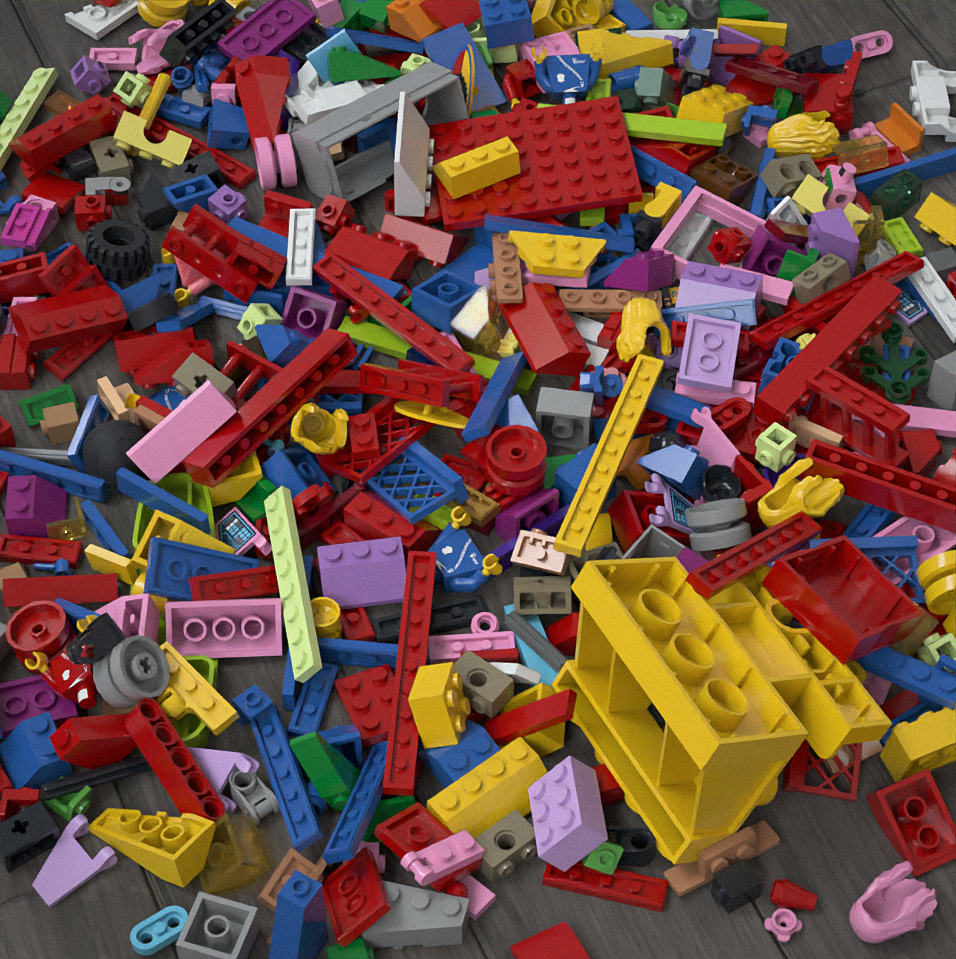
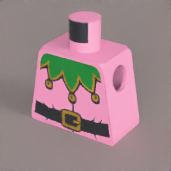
M846 162L842 167L831 164L822 172V177L819 181L829 187L822 199L826 210L840 207L844 210L849 202H853L857 192L853 178L856 173V167L853 164Z

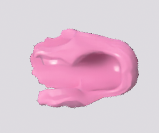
M171 20L159 29H142L128 38L129 45L140 39L143 40L142 61L134 67L137 69V72L147 76L159 73L161 70L172 66L159 53L168 36L185 24L183 20Z
M909 861L899 863L891 870L884 871L874 878L864 894L852 905L849 912V921L852 929L861 940L871 944L881 943L909 931H920L925 927V920L933 915V910L937 906L935 889L930 890L926 888L925 882H919L915 879H904L901 881L913 870Z

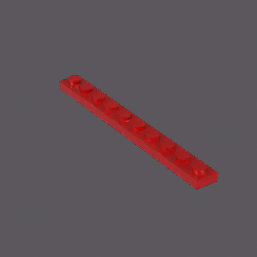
M408 551L383 794L409 796L414 794L419 731L408 698L419 667L426 666L437 552Z

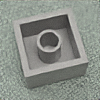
M541 387L536 408V427L545 439L546 447L581 451L589 447L593 424L594 393Z
M199 891L176 943L178 959H247L261 927L258 908Z

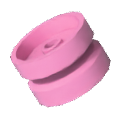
M289 134L275 136V151L272 150L271 142L267 137L255 138V155L262 190L276 189L277 174H279L281 185L284 188L297 186L296 159Z

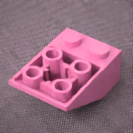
M149 593L122 596L94 611L101 615L107 612L126 635V638L141 635L149 637L157 643L160 611ZM77 630V636H78V635H80L82 632Z

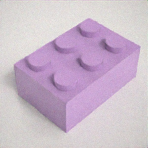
M568 756L528 788L539 858L565 872L608 839L597 776L594 769L574 757Z

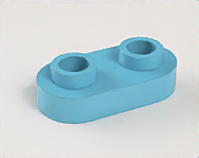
M169 906L137 924L130 933V940L134 951L140 955H151L178 940L188 918L186 910L180 906ZM173 923H178V924H179V925H178L177 927H175V928L169 927V926H170L171 924H173ZM145 939L152 940L150 943L147 944L142 943Z

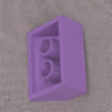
M842 208L812 213L811 224L808 225L809 239L805 244L806 252H809L810 247L820 251L816 262L829 252L847 261L851 279L854 278L860 241Z
M688 261L680 280L675 308L755 299L757 311L763 298V275ZM752 325L741 326L740 330L750 331Z
M401 537L317 547L323 597L333 599L338 603L340 610L403 602L406 569Z

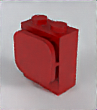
M803 73V75L818 79L819 88L807 96L801 94L802 112H821L825 110L830 114V117H826L825 122L833 123L840 135L846 134L851 130L854 113L853 97L847 110L839 112L834 108L837 86L839 85L841 75L846 76V74Z

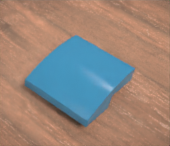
M345 29L306 54L307 59L324 83L329 81L326 51L332 50V46L345 45L346 49L361 53L357 44ZM338 81V82H331V83H332L334 86H336V85L344 84L345 81Z

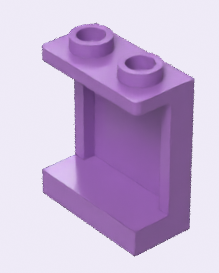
M724 25L719 28L718 39L713 43L758 44L757 55L761 53L762 47L761 40ZM711 55L710 63L706 68L710 69L707 79L723 86L727 85L737 75L724 71L725 63L733 57H714Z

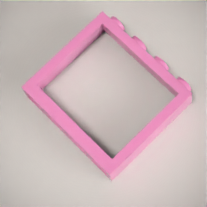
M695 185L650 249H664V253L673 254L667 250L695 211L729 228L738 227L749 238L752 237L758 225L765 227L766 221ZM675 254L673 277L681 280L688 261Z

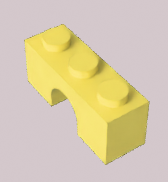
M127 111L123 112L112 141L117 142V147L129 151L130 148L139 152L138 155L150 161L153 158L162 161L161 165L168 169L183 163L192 139L169 130L162 143L153 144L144 136V127L147 120Z
M808 174L791 199L801 215L804 216L806 213L812 218V213L826 210L822 199L829 187ZM849 202L843 212L857 236L870 215Z

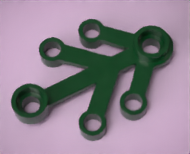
M892 321L891 327L884 330L881 334L883 341L888 345L889 362L877 354L875 349L870 346L862 347L859 354V360L862 363H873L891 376V381L880 375L873 366L863 367L861 380L865 383L877 384L885 390L884 395L889 402L901 405L910 400L913 388L918 384L926 385L929 382L931 373L927 368L919 367L915 370L913 376L906 381L902 380V376L915 365L921 366L926 364L928 352L923 348H916L913 350L912 355L900 363L898 342L902 340L904 329L901 324Z

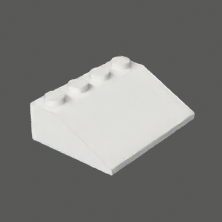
M400 92L395 147V216L424 217L425 207H430L431 192H426V189H431L432 174L427 173L433 169V156H429V154L434 152V139H429V127L405 92Z

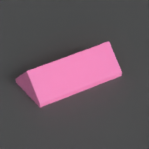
M207 380L127 451L126 454L156 484L237 412L234 402Z
M903 516L873 536L917 535L919 546L915 550L919 566L931 557L949 551L956 546V533L907 516ZM897 558L893 563L906 574L910 570L908 558ZM877 559L871 560L882 573L886 566ZM890 569L884 575L897 586L902 581Z
M281 598L165 602L166 641L181 656L202 655L209 658L282 655Z

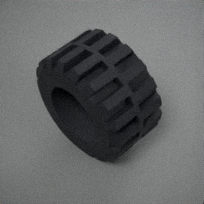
M113 219L111 221L104 220L102 223L98 222L94 224V227H90L89 232H87L85 259L89 265H96L104 279L108 278L112 281L133 280L137 276L144 274V271L147 269L150 237L145 233L146 230L138 227L135 223H129V221Z

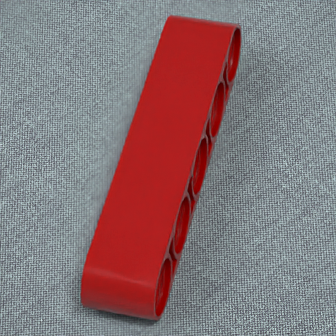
M142 698L124 719L128 732L181 815L183 813L195 814L215 822L216 825L225 815L224 804L160 705L151 698Z

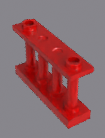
M195 204L182 225L185 229L180 231L172 226L161 247L246 304L258 283L227 263L242 234L198 204ZM195 234L207 243L202 246L191 237ZM217 249L226 255L227 258L223 260L212 251Z
M229 340L227 342V358L229 360L220 372L228 378L238 365L251 371L237 389L238 393L232 398L236 410H238L246 403L243 401L244 397L260 377L270 381L283 368L251 352L246 346ZM319 391L308 402H319ZM295 413L268 439L273 442L276 439H280L285 447L290 440V425H288V422Z
M398 359L397 369L370 363L361 364L359 390L441 408L448 407L449 396L479 402L482 396L483 375L405 359Z
M824 363L805 379L806 387L820 395V407L807 418L808 421L842 435L843 444L865 457L897 468L910 457L909 452L896 445V434L910 421V414ZM831 402L840 406L841 412L831 407ZM852 414L862 419L863 425L853 420ZM874 427L884 432L885 438L875 433Z

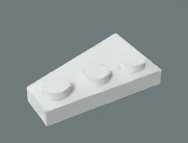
M122 0L111 8L102 5L93 7L90 4L83 7L84 11L76 14L73 12L66 13L65 20L92 38L99 40L138 13V0Z

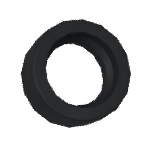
M167 293L129 312L127 316L135 331L138 332L178 312L179 309L171 294Z

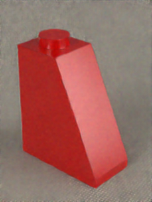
M127 714L69 718L49 737L60 760L90 770L120 762L137 747L124 724Z

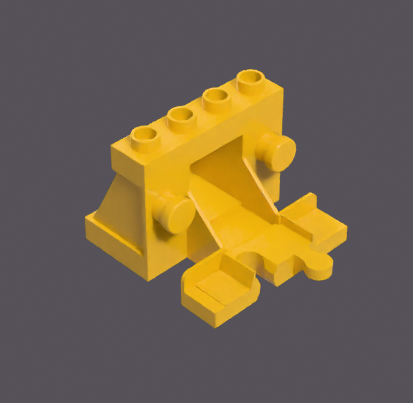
M676 557L587 561L571 586L581 601L575 660L566 661L551 685L556 693L567 689H572L577 693L573 719L571 721L580 726L595 748L594 755L600 764L605 763L625 792L627 805L642 817L656 838V846L659 852L665 858L672 861L674 865L698 861V852L736 833L755 806L770 803L777 793V776L805 739L819 757L829 759L836 755L842 745L880 740L892 725V722L862 685L866 679V673L856 661L842 665L806 628L794 629L785 626V624L791 621L793 615L762 584V581L771 569L769 565L707 600L705 597L697 594L693 587L685 581L689 573ZM651 702L666 721L664 732L647 710Z

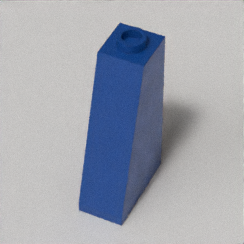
M297 870L294 871L277 895L269 959H316L329 941L323 884Z

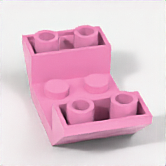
M566 31L521 43L519 60L528 58L534 67L536 59L531 55V48L534 47L535 54L540 55L542 53L541 45L546 48L547 56L580 53L573 40ZM536 81L537 86L542 91V93H546L539 85V83Z

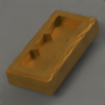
M464 483L469 499L462 504L452 500L445 505L451 509L461 506L465 509L462 515L468 513L471 516V521L483 527L502 511L500 504Z

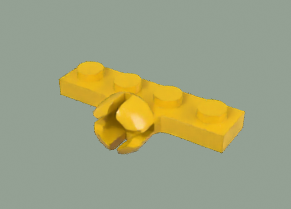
M167 641L160 646L169 664L170 679L167 688L159 696L154 697L153 700L160 705L171 723H176L186 714L193 713L217 736L239 718L237 711Z

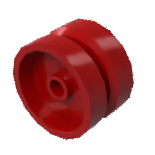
M511 425L505 426L491 435L486 446V474L493 488L503 494L512 496L527 495L536 491L544 483L547 468V447L545 439L541 434L527 426Z
M48 600L34 601L20 608L7 623L5 632L7 641L16 653L20 664L28 672L38 675L42 674L39 669H29L25 664V659H32L37 664V657L33 652H42L47 655V666L50 668V662L64 653L70 642L77 637V633L69 622L64 609L56 602Z

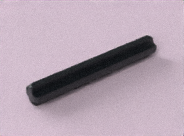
M140 755L41 785V794L45 800L49 801L80 792L86 785L93 788L153 769L144 755Z

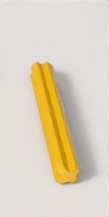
M160 73L140 113L139 117L147 120L145 127L148 130L172 81L168 74ZM130 148L127 153L129 156H136L138 151Z

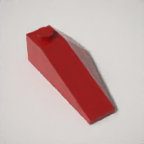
M775 44L758 54L753 60L784 69L783 60L788 59L790 54ZM736 75L724 86L726 88L725 91L731 94L739 93L746 96V100L753 102V106L759 104L762 106L770 105V101H773V95L777 86L741 75ZM792 91L793 97L798 94Z
M253 55L235 64V77L255 152V138L267 137L271 142V146H274V138L276 135H279L282 123L280 118L282 106L286 105L287 101L285 97L286 87L290 86L292 78L290 60L288 58Z

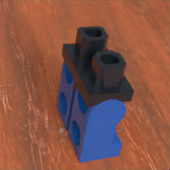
M691 27L681 46L680 55L686 56L685 66L680 73L676 85L677 89H681V100L683 96L701 90L709 77L710 69L706 68L710 63L714 32Z
M844 40L825 47L816 45L788 56V59L783 60L784 69L799 74L829 73L845 66L846 60H851L854 51L852 40Z

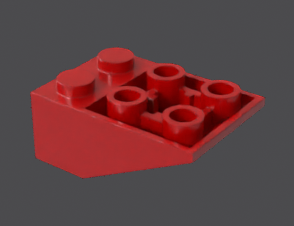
M640 138L630 143L632 146L690 176L692 168L712 158L716 150L712 145Z
M208 339L180 342L134 372L132 375L135 385H141V389L156 388L157 383H167V386H176L172 376L192 352L214 367L211 343Z

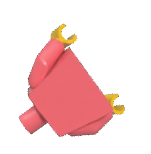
M191 237L202 246L207 243L199 237ZM162 248L163 263L174 264L176 262L183 286L188 287L187 290L179 288L174 292L175 301H178L179 308L183 309L190 305L189 297L191 295L196 296L205 289L217 285ZM217 249L212 251L223 260L227 258Z

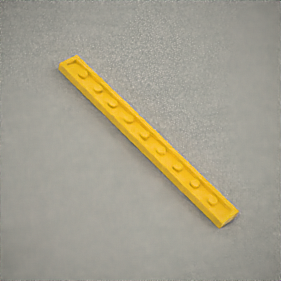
M638 354L554 541V550L581 557L662 372L663 360Z

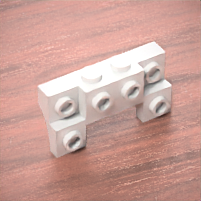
M912 61L911 76L913 86H910L909 96L910 100H914L913 116H917L918 123L924 128V135H944L945 142H956V118L949 116L950 104L948 94H956V71L938 69L928 61Z
M370 79L352 82L349 80L345 81L344 84L315 91L314 99L305 90H301L300 95L289 98L287 94L285 95L287 98L285 107L293 117L299 116L307 126L384 86V84H375Z

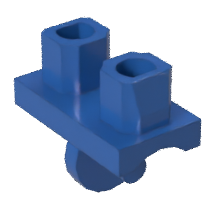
M595 366V373H580V390L594 393L596 405H604L603 395L614 398L622 392L623 381L621 378L614 374L605 376L603 366Z

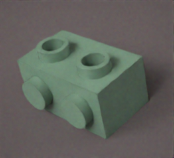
M640 67L639 79L635 81V93L650 110L655 106L660 108L665 106L666 103H672L675 81L663 68Z

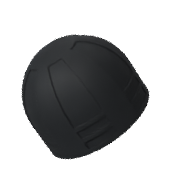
M108 420L100 423L88 434L83 444L82 456L88 475L105 480L109 495L124 494L119 491L116 472L121 467L147 481L150 480L126 454L146 435L142 428L127 420Z

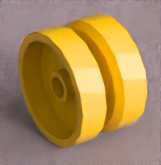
M138 0L137 7L143 20L152 26L160 28L171 20L180 19L184 21L190 0Z
M956 550L946 551L923 562L916 571L920 586L925 591L924 598L929 612L933 614L948 615L956 605Z

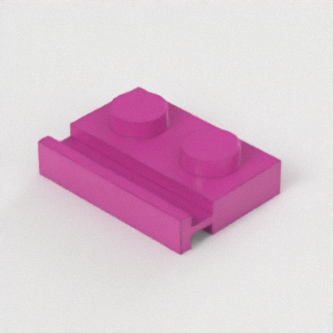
M16 203L0 237L1 244L20 248L30 246L33 250H37L52 217L51 208L42 210L40 206Z

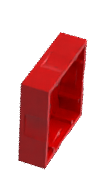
M845 535L822 542L815 548L799 550L779 557L762 581V584L842 665L908 638L925 615Z

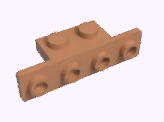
M507 233L492 234L493 263H488V279H493L489 280V293L495 297V306H498L497 303L523 302L520 259L517 254L518 248L515 243L508 241L509 234Z
M559 290V297L567 311L583 312L586 318H608L611 312H623L628 301L637 297L654 300L662 309V293L660 290L649 292L638 290Z
M762 820L698 852V861L678 864L664 872V879L669 881V885L678 896H683L713 880L714 874L743 859L749 861L779 845L780 838L766 821Z
M291 848L270 877L257 900L275 913L277 895L295 870L322 883L325 878L321 874L326 866L330 868L333 863L326 864L321 855L314 865ZM272 932L266 940L269 944H271Z

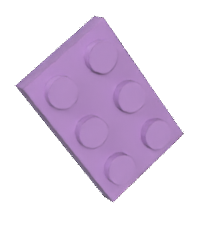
M689 313L677 384L730 393L741 323Z

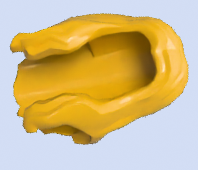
M827 111L803 112L772 125L767 134L768 148L775 149L774 156L780 158L808 153L812 160L834 152L840 144V134L833 123L825 122L826 117H830Z
M637 297L632 298L625 305L622 314L621 333L616 342L618 356L623 362H629V359L638 356V354L654 358L653 351L645 342L646 330L650 326H655L660 331L661 354L670 355L672 350L670 330L663 320L661 307L656 301Z
M315 403L304 404L293 417L290 430L294 442H298L312 453L321 455L334 454L343 448L346 443L347 421H349L348 413L343 409H336L332 415L327 410L319 408Z
M808 457L798 460L779 476L775 487L758 502L759 516L768 528L801 510L812 519L823 517L831 507L840 501L845 491L844 486L839 483V479L829 477L822 480V477L816 475L815 478L807 476L804 480L799 481L795 477L813 464V459Z

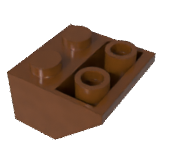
M721 153L692 168L690 174L691 178L699 181L698 187L738 207L759 176L748 167L731 160L729 156Z

